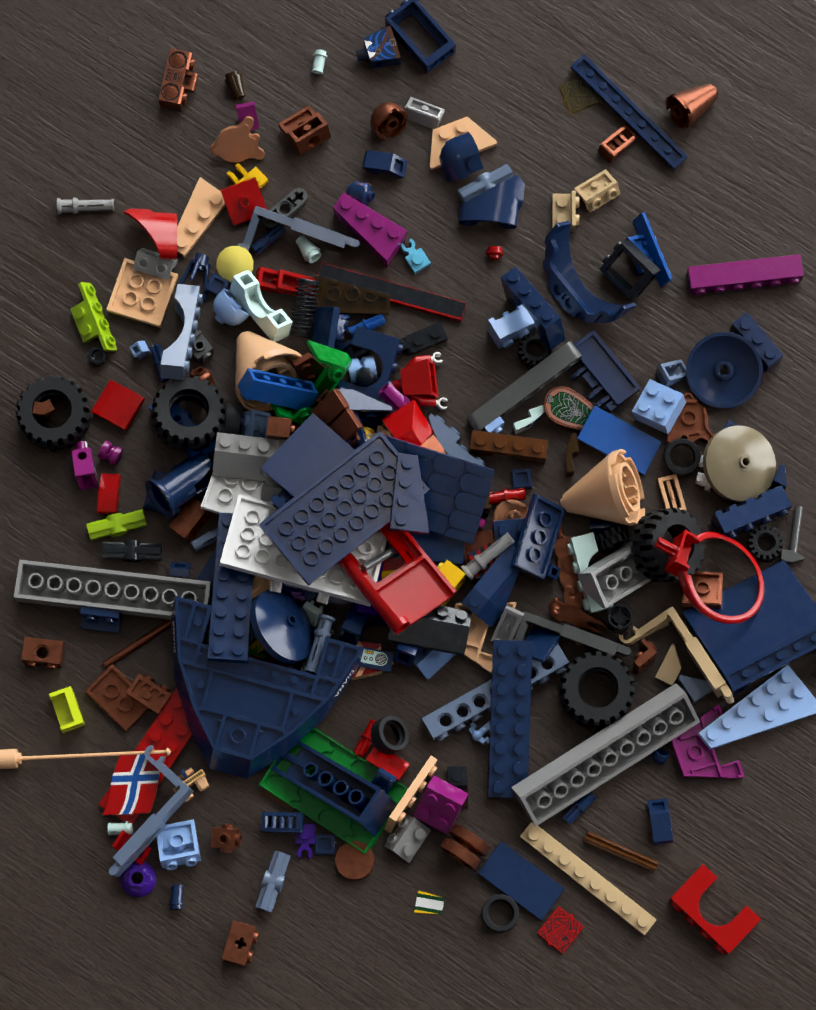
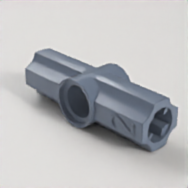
M506 164L491 173L485 172L479 175L474 182L458 190L462 202L465 203L513 177V172Z
M274 851L269 869L266 870L262 880V889L255 906L256 908L272 913L278 893L281 892L285 881L284 875L291 858L290 855Z

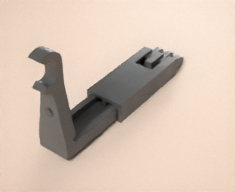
M524 612L514 639L515 641H524L529 629L528 623L560 634L563 639L595 651H600L606 655L610 653L614 658H616L617 654L626 657L632 655L629 647L565 623L564 626L528 612Z

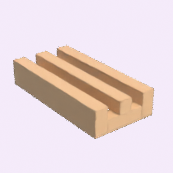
M677 474L658 478L657 481L665 509L670 508L664 488V481H666L672 506L677 508L670 480L673 479L681 506L679 509L686 511Z

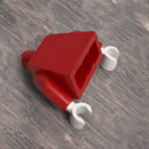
M435 352L433 356H415L405 368L400 370L401 379L393 381L392 385L398 391H403V395L409 398L410 401L414 399L420 406H437L439 410L447 408L440 405V401H448L446 398L443 397L436 400L439 396L435 366L441 365L443 360H436L435 357H440L441 353Z

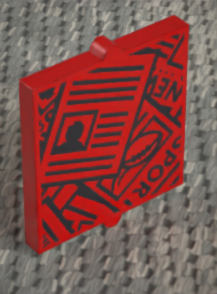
M558 906L537 934L544 938L549 946L552 945L563 954L584 926L574 919L572 914L569 915Z

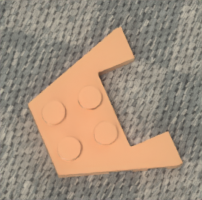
M509 602L506 604V606H510L515 609L517 603ZM462 603L455 604L456 609L470 611ZM471 612L470 629L464 655L492 674V655L481 652L488 625Z

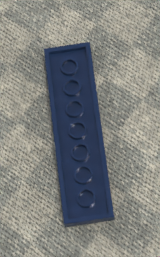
M219 512L208 661L247 663L254 575L219 566L233 513Z
M493 640L487 797L517 798L511 787L528 777L533 641Z

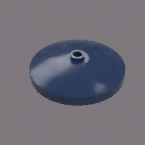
M730 332L714 333L700 340L692 349L686 365V376L693 393L704 403L717 408H732L745 403L757 391L763 374L761 357L755 346L743 336ZM727 367L728 373L722 374L721 368Z
M268 589L256 596L251 605L250 617L254 633L263 648L275 659L289 664L297 663L306 658L312 649L314 642L312 624L306 611L293 596L282 590L281 593Z

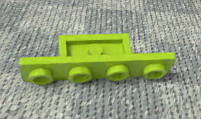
M80 282L78 286L84 301L70 310L83 343H89L99 337L104 351H117L116 341L109 330V323L104 317L102 306L95 294V288L91 283Z

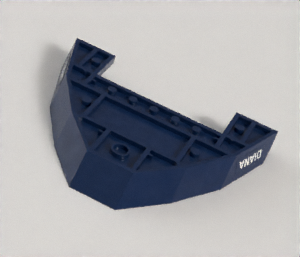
M174 596L171 612L174 679L188 726L210 769L248 779L286 754L325 719L360 666L364 647L327 637L316 675L248 657L247 663L208 661L209 646L204 645L203 640L213 606Z

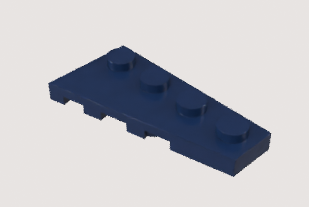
M398 453L390 530L429 535L418 455Z

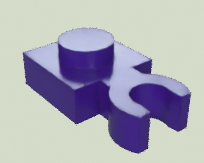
M304 824L303 833H295V844H301L297 852L298 858H301V853L305 850L309 852V858H312L313 853L309 845H315V824Z

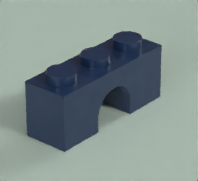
M748 312L732 323L730 328L732 333L743 336L755 346L761 357L765 372H768L781 362L783 354Z

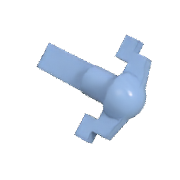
M490 721L477 731L475 730L477 725L472 722L469 728L472 738L482 744L486 742L489 744V738L486 737L484 739L482 736L490 731Z

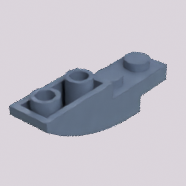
M429 415V423L433 429V434L446 451V454L484 466L485 463L479 457L475 456L474 458L469 454L468 448L462 444L458 445L461 441L460 433L455 428L447 427L444 424L445 421L440 416Z

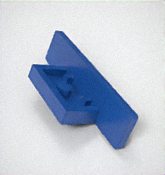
M640 213L633 220L638 235L628 237L625 241L630 239L661 270L656 278L659 286L663 287L672 280L671 272L667 267L646 214ZM634 262L638 274L645 273V272Z

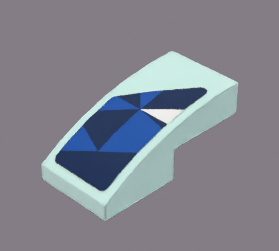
M543 405L529 409V418L513 423L515 435L529 429L545 415Z

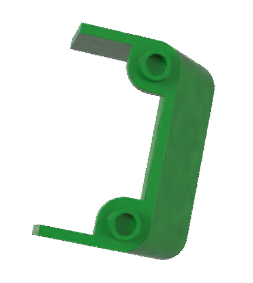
M308 340L306 343L316 361L327 365L314 383L319 396L326 389L329 392L335 389L350 368L352 360L346 352ZM315 399L311 407H303L299 410L285 406L280 407L275 404H271L277 417L292 419V422L303 424L311 415V410L318 405V402Z

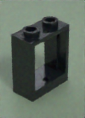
M628 239L624 242L620 241L614 246L613 249L615 251L612 255L609 254L602 261L603 265L599 270L632 301L642 294L661 270ZM623 251L645 272L633 287L611 266Z

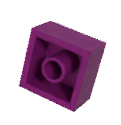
M433 776L413 817L448 835L469 794Z

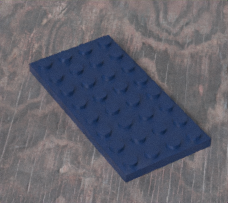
M381 431L259 524L261 530L308 586L391 522L399 452ZM422 481L423 494L426 495L430 489Z

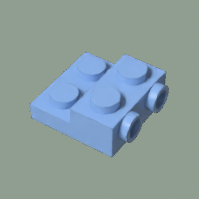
M194 819L167 824L157 836L162 868L174 870L178 865L185 864L190 867L195 866L198 861H201Z

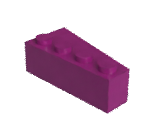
M343 192L333 207L334 215L388 267L400 249L401 244L406 240L407 230Z

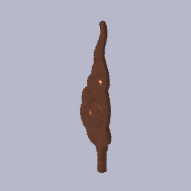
M561 523L554 552L558 558L557 567L561 569L559 579L564 588V601L569 606L574 605L582 609L583 592H579L577 586L579 578L572 568L573 556L569 555L567 550L568 540L572 537L565 536Z

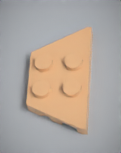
M468 117L433 129L430 170L441 167L439 159L441 149L445 142L453 137L470 132L479 152L497 146V141Z

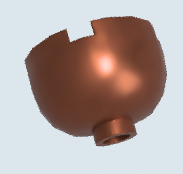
M385 102L377 106L370 117L371 127L380 139L387 140L386 137L390 135L394 138L407 126L406 117L408 118V115L400 105L393 102Z

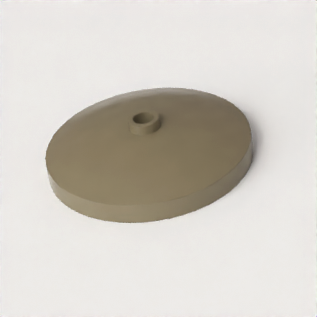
M737 425L720 430L709 440L703 455V469L709 485L718 495L732 502H744L749 498H758V495L769 489L775 477L776 459L770 443L760 432L747 426Z

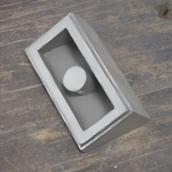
M410 97L404 111L408 115V118L406 117L407 120L436 129L440 124L445 109Z

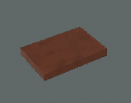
M111 664L85 690V693L127 732L149 708L126 694L132 682Z

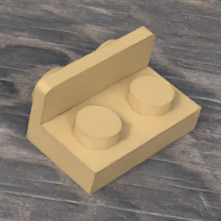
M606 169L574 188L576 194L586 204L589 212L598 209L620 195L617 181Z
M572 191L571 194L552 195V228L557 223L566 221L571 223L570 232H575V227L579 226V214H576V208H579V197H576V191Z

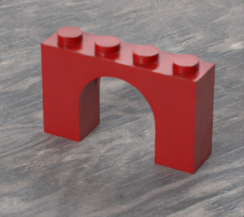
M702 864L669 899L672 902L670 906L678 913L681 911L686 916L684 919L692 927L696 925L701 930L699 933L704 939L713 941L715 943L714 948L720 954L725 953L728 955L756 926L761 918L748 906H745L726 925L716 926L708 923L700 913L699 900L704 891L718 877Z

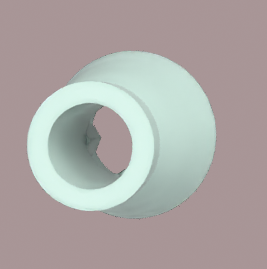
M304 235L296 240V244L305 261L314 263L321 257L320 249Z

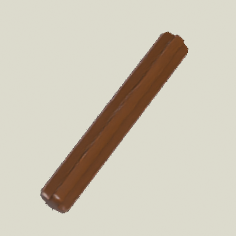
M587 832L584 837L585 842L648 870L655 871L658 866V861L592 832Z

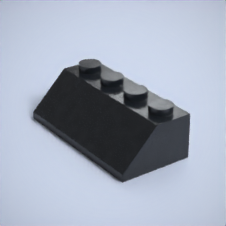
M438 606L399 634H395L389 627L387 642L464 656L472 611Z

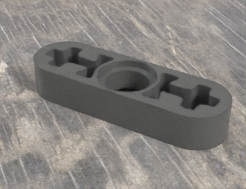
M302 188L294 189L270 211L290 218L307 203L306 191ZM295 195H299V196L303 195V196H302V199H303V200H302V201L299 200V199L296 200V196H295ZM281 206H289L290 212L287 214L281 213ZM263 217L262 219L263 226L268 231L278 224L282 225V223L274 221V225L268 224V218Z

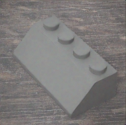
M217 432L212 476L259 482L272 480L268 476L265 478L260 474V469L285 443V440Z
M633 541L577 574L584 592L602 608L609 607L651 581V579L643 575L644 572L639 571L637 568L638 564L633 560L634 553L631 552Z

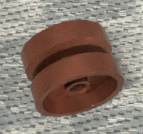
M455 823L449 833L456 841L445 838L440 848L461 865L475 871L481 863L475 854L485 856L491 847L471 831Z

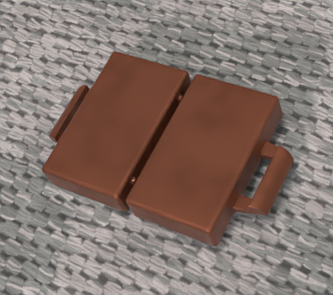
M326 389L316 398L318 405L311 410V414L314 413L345 442L348 443L355 436V439L349 444L353 448L360 441L358 432L363 426L352 409H349L350 405L339 389H333L331 392Z

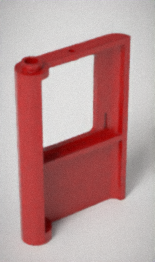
M389 523L380 532L405 561L402 567L381 581L375 582L367 571L363 572L361 570V564L352 553L338 564L395 634H399L449 600L456 593V590L410 533L390 530Z

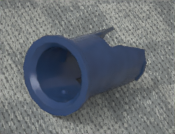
M201 452L158 480H147L145 488L152 504L163 516L172 518L175 515V509L207 489L210 478L206 473L213 466V463L209 457Z

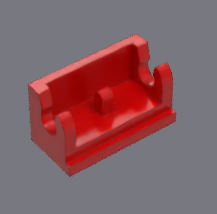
M375 746L366 758V761L376 768H382L395 776L398 782H400L410 766V763L395 754L386 755L381 753Z

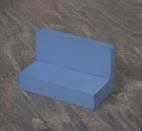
M419 648L413 664L429 679L455 654Z

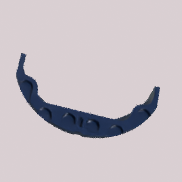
M569 221L557 223L545 238L544 244H546L543 267L544 271H547L548 286L555 299L560 302L561 307L573 317H578L592 324L616 321L637 306L635 303L616 305L605 302L585 287L575 271L570 255L569 235L571 223Z

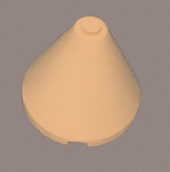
M242 332L236 340L235 392L242 405L248 410L254 409L263 412L273 410L270 403L265 404L261 401L243 398L237 385L247 368L299 379L292 361L301 357V355L295 350L253 332Z
M623 449L612 451L563 494L560 500L561 506L567 512L629 526L638 525L639 519L645 516V508L640 509V500L644 499V492L632 458H625L623 454H626V451Z

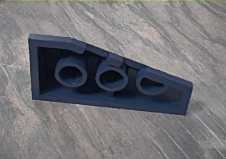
M512 544L502 552L461 602L490 627L503 614L519 573V569L511 566L516 547Z

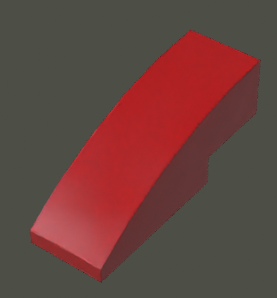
M264 267L258 268L255 276L260 284V290L294 296L298 295L294 292L299 291L295 288L301 287L296 285V283H300L296 281L297 278L315 281V278L281 269L276 271Z

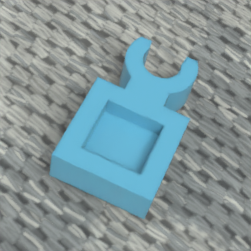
M410 239L411 247L406 248L404 244H401V250L408 254L405 260L414 274H417L430 266L431 262L422 248L415 249V242L413 239Z

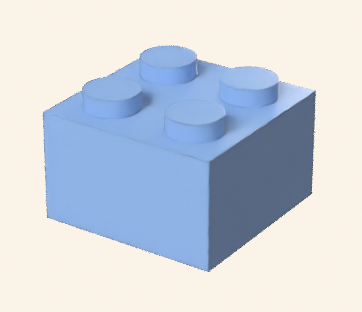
M649 379L632 413L635 420L669 434L685 406L686 400L682 393Z

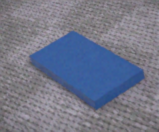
M597 406L593 407L577 437L578 441L606 456L615 450H625L626 454H623L624 457H631L638 473L643 476L661 444V441Z

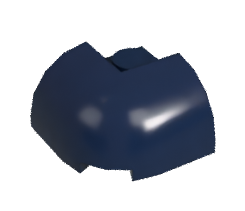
M470 132L449 139L441 149L439 155L440 164L448 181L464 179L469 174L484 169L479 156L480 152Z

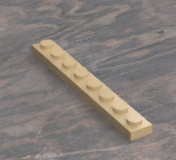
M531 822L521 834V839L644 936L656 922V918L538 825L535 826Z

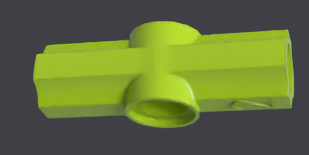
M143 509L126 514L116 513L109 515L106 519L88 523L87 529L90 540H95L107 536H121L126 534L127 531L145 527L147 524Z

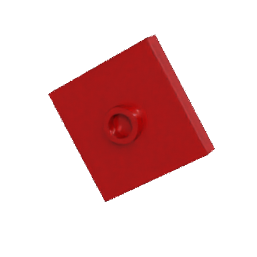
M256 177L220 190L233 226L250 220L255 206L267 209Z

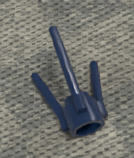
M195 253L194 258L190 260L189 266L178 284L184 283L191 269H193L190 276L191 281L194 279L196 272H203L205 270L203 301L205 302L207 300V292L204 289L208 283L211 265L208 263V256L202 253Z

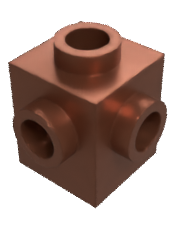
M222 824V826L212 827L210 847L221 848L220 852L231 853L232 850L239 848V845L242 843L240 828H234V824Z

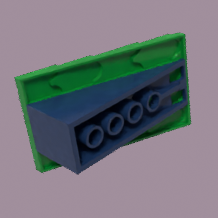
M316 728L310 731L286 754L275 760L259 783L262 788L300 813H304L305 816L364 854L367 853L369 848L372 849V846H374L385 829L389 816L408 790L406 786L395 781L388 794H386L381 788L371 783L379 770L378 768ZM350 841H361L367 844V847L363 851Z

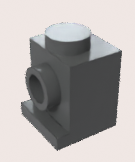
M198 330L194 333L195 343L191 347L192 355L199 363L209 360L214 350L202 332ZM203 344L201 349L197 348L198 345Z

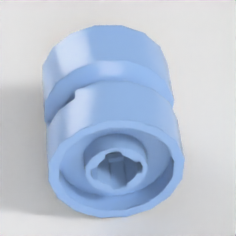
M373 355L362 357V360L357 358L351 359L352 364L348 369L351 384L357 383L355 374L361 367L370 368L374 374V379H378Z

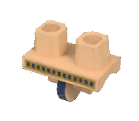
M182 767L179 769L181 775L178 777L181 780L185 779L183 782L189 787L196 784L200 792L209 787L205 778L206 774L202 769L191 777L188 776L194 773L192 768H189L187 771H184ZM174 787V792L176 793L179 790V788ZM191 794L185 802L192 799L194 795Z

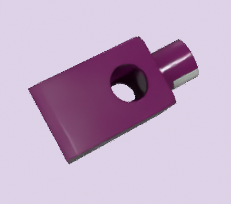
M77 442L76 450L72 451L78 486L80 490L99 487L92 450L87 446V442Z

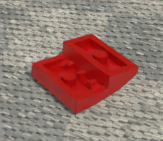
M110 380L91 412L126 431L145 398Z

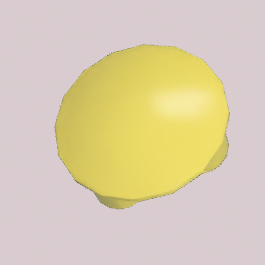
M230 246L219 253L216 268L222 278L232 283L233 276L246 270L252 273L254 261L246 248Z

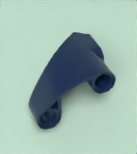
M515 175L461 204L459 224L473 226L480 221L500 223V226L505 229L517 228L518 212L523 203L525 183L518 175Z

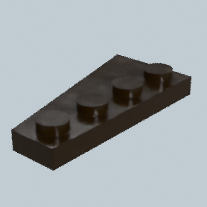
M315 275V281L320 282L319 287L315 286V288L319 289V291H315L319 294L315 295V297H318V299L314 300L317 301V303H314L315 306L340 308L339 314L390 315V295Z

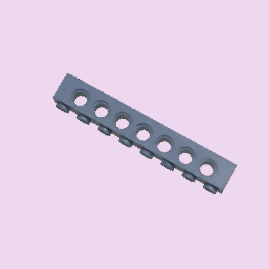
M558 643L545 660L551 662V669H544L542 662L532 659V671L536 676L531 679V690L533 685L538 682L541 685L549 681V676L554 673L559 675L565 672L569 661ZM491 680L422 718V722L433 741L436 739L442 741L449 736V732L453 730L455 732L460 731L466 727L465 723L470 720L476 722L483 717V713L487 711L490 713ZM478 698L483 699L485 705L481 708L474 705V701ZM465 708L468 711V715L460 717L457 714V710ZM444 717L451 720V724L447 727L440 724V720Z

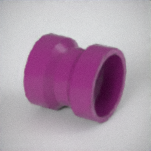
M106 440L99 450L98 458L106 459L110 464L116 466L123 455L124 449L119 446L114 447L111 442Z

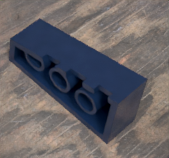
M781 485L761 493L756 500L754 497L745 500L740 504V507L734 504L729 506L723 513L721 510L715 512L711 522L717 533L734 539L742 531L745 534L754 530L755 525L760 523L762 526L772 521L771 518L777 515L779 518L787 515L792 505Z

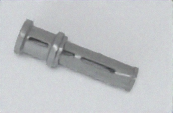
M73 197V199L61 200L57 198L58 215H61V213L77 214L79 211H114V199L78 200V198ZM87 205H104V206H87Z
M507 532L480 555H474V559L465 566L462 565L461 568L473 580L474 575L482 569L485 570L491 560L515 541Z

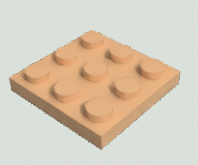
M124 258L106 309L107 312L161 328L178 279V274L171 272L168 280L134 270L135 261Z

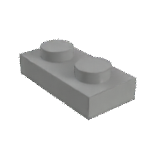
M506 606L491 641L513 640L524 613Z

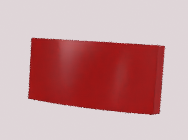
M101 474L97 503L98 514L117 513L120 499L118 495L121 483L120 474Z

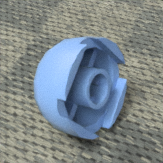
M223 289L214 299L213 310L216 313L215 319L222 325L226 323L230 326H236L250 316L227 289Z

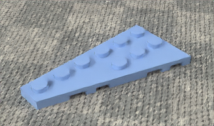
M787 665L698 733V736L711 750L816 714V699L790 666Z

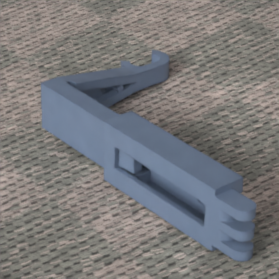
M255 206L244 242L237 244L240 247L246 248L249 252L260 222L259 215L291 226V229L342 248H345L346 244L358 247L360 241L296 217L292 219Z
M153 745L145 749L144 755L146 759L179 790L156 815L153 813L113 856L116 862L109 869V874L115 877H119L167 826L166 821L194 792L164 764V756H160L157 761L150 756V752L154 750Z

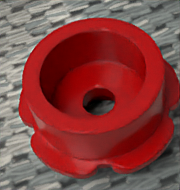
M489 246L487 252H485L491 260H499L504 255L502 252L503 248L499 246Z

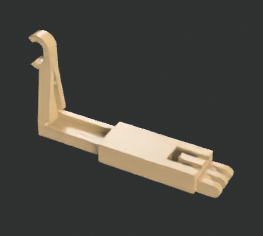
M673 606L641 628L637 629L633 626L635 635L630 639L625 640L623 635H619V639L624 646H631L644 637L668 626L669 622H672L685 642L689 655L716 696H723L728 704L734 702L732 692L698 639L692 637Z

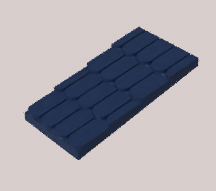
M384 434L399 453L418 455L421 480L430 489L424 495L429 530L473 544L495 470Z

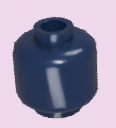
M354 181L347 187L346 194L362 204L368 206L370 202L374 201L375 192L369 183Z

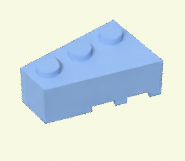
M520 305L511 313L508 311L502 314L503 317L498 320H494V318L489 319L487 331L498 349L502 347L508 348L514 343V340L518 338L523 339V336H528V333L537 329L528 311L523 305Z

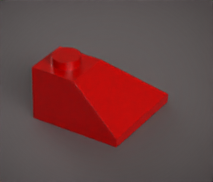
M414 399L382 419L392 437L420 446L433 433V429Z

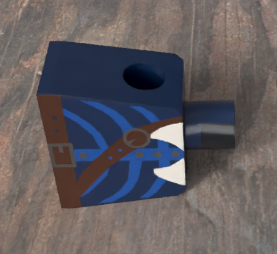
M391 26L363 39L364 48L355 51L358 62L368 59L371 68L401 64V57Z

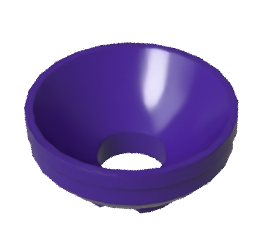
M133 862L121 874L122 888L133 897H144L150 894L156 885V873L146 862H143L142 865ZM136 872L143 875V881L140 884L132 882V875Z

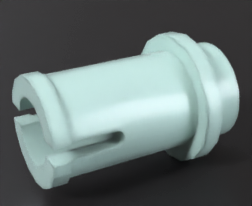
M317 49L313 53L312 73L323 74L325 59L328 57L326 51Z
M128 821L126 823H108V835H119L122 830L129 835L133 834V824L128 823Z

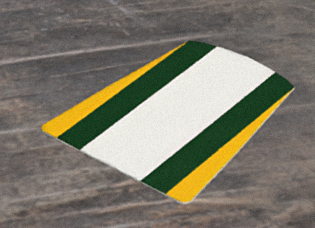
M418 891L414 912L441 914L444 900L442 897Z

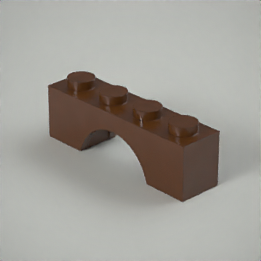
M472 430L470 454L488 457L491 455H508L521 458L526 462L545 464L548 440Z

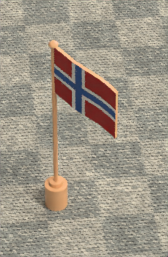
M169 748L150 752V756L155 761L159 760L160 756L166 758V755L171 754ZM18 749L0 750V769L18 768L19 764H22V760L120 756L112 776L109 799L102 815L150 813L156 799L160 771L146 759L145 751L22 756V753H18Z

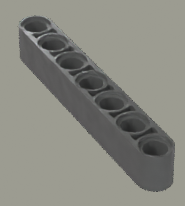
M571 341L567 342L466 418L467 422L475 431L484 432L485 426L499 416L501 418L506 416L576 364L583 356Z

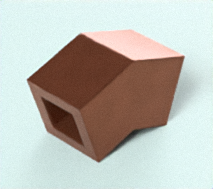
M50 399L42 403L34 402L32 414L35 416L46 418L56 412Z

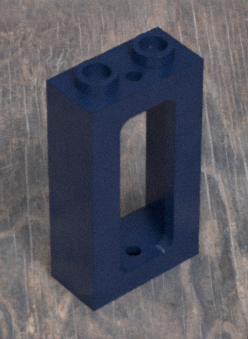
M404 0L397 10H391L386 15V27L391 26L393 35L427 73L456 52L454 41L418 0ZM408 16H413L441 47L428 58L399 26V23Z

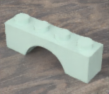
M246 270L233 276L230 292L269 339L277 342L288 337L292 326L291 319L282 309L275 311L266 304L260 291V284L253 274Z
M593 532L568 540L567 550L569 555L573 556L572 568L575 574L588 568L591 557L598 552ZM580 580L577 581L579 592H583L584 596L582 600L584 610H588L589 614L609 610L614 606L612 604L607 608H602L584 592Z

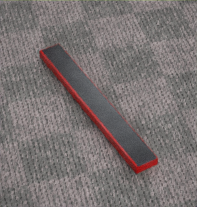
M325 263L321 264L318 274L328 279L388 294L391 296V303L462 322L467 305L466 302Z

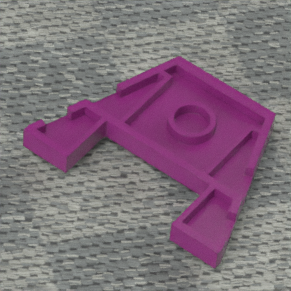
M720 705L715 706L708 713L700 717L698 724L670 741L682 777L729 779L745 777L739 760L720 766L715 750H709L698 736L699 732L723 715Z

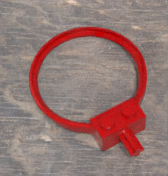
M684 530L675 537L673 543L661 537L657 538L654 546L669 554L665 571L678 577L687 599L704 616L719 623L738 624L750 619L759 610L764 597L763 576L754 557L739 542L716 532H704L696 536L687 530ZM708 539H721L737 546L747 555L756 569L755 573L758 580V595L749 611L738 616H726L714 612L701 601L694 587L691 575H687V571L690 568L687 565L693 543L698 544Z

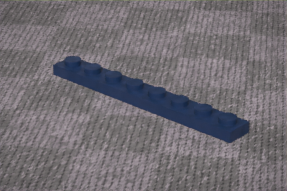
M585 54L571 65L570 69L673 170L677 169L688 158Z

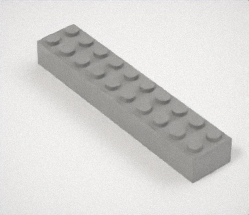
M19 559L14 598L17 602L76 609H81V606L120 610L121 614L171 620L174 596L211 605L213 585L209 581Z
M675 683L511 788L527 817L537 826L692 728L700 720L686 692Z

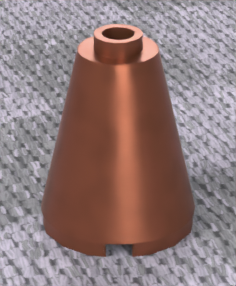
M704 84L671 94L665 101L666 109H670L672 113L670 118L682 129L690 127L717 100L718 90L714 85Z

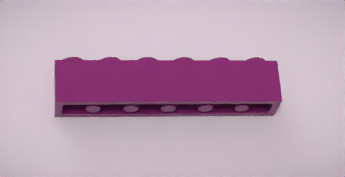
M801 254L690 266L687 269L689 293H695V295H704L710 291L722 293L728 289L740 291L746 287L759 289L764 285L777 287L782 283L795 285L802 281L804 277Z

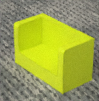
M71 686L49 694L62 733L85 726Z

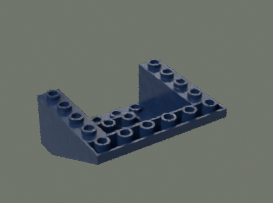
M784 560L761 572L764 580V597L759 610L750 619L738 624H724L709 619L695 607L682 612L694 637L698 639L730 688L733 696L746 690L750 683L811 651L813 654L816 653V604ZM754 575L723 591L721 608L709 609L726 616H738L749 611L758 595L757 576Z

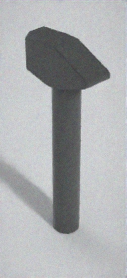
M795 506L790 550H781L780 562L784 560L786 563H796L804 560V557L797 553L803 510L801 506Z
M391 546L388 550L362 564L361 570L363 572L368 571L396 554V550Z

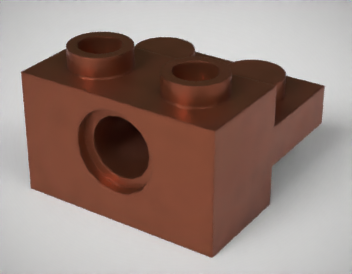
M309 105L278 123L279 129L289 139L290 145L299 156L331 138L328 123L318 112L315 113Z

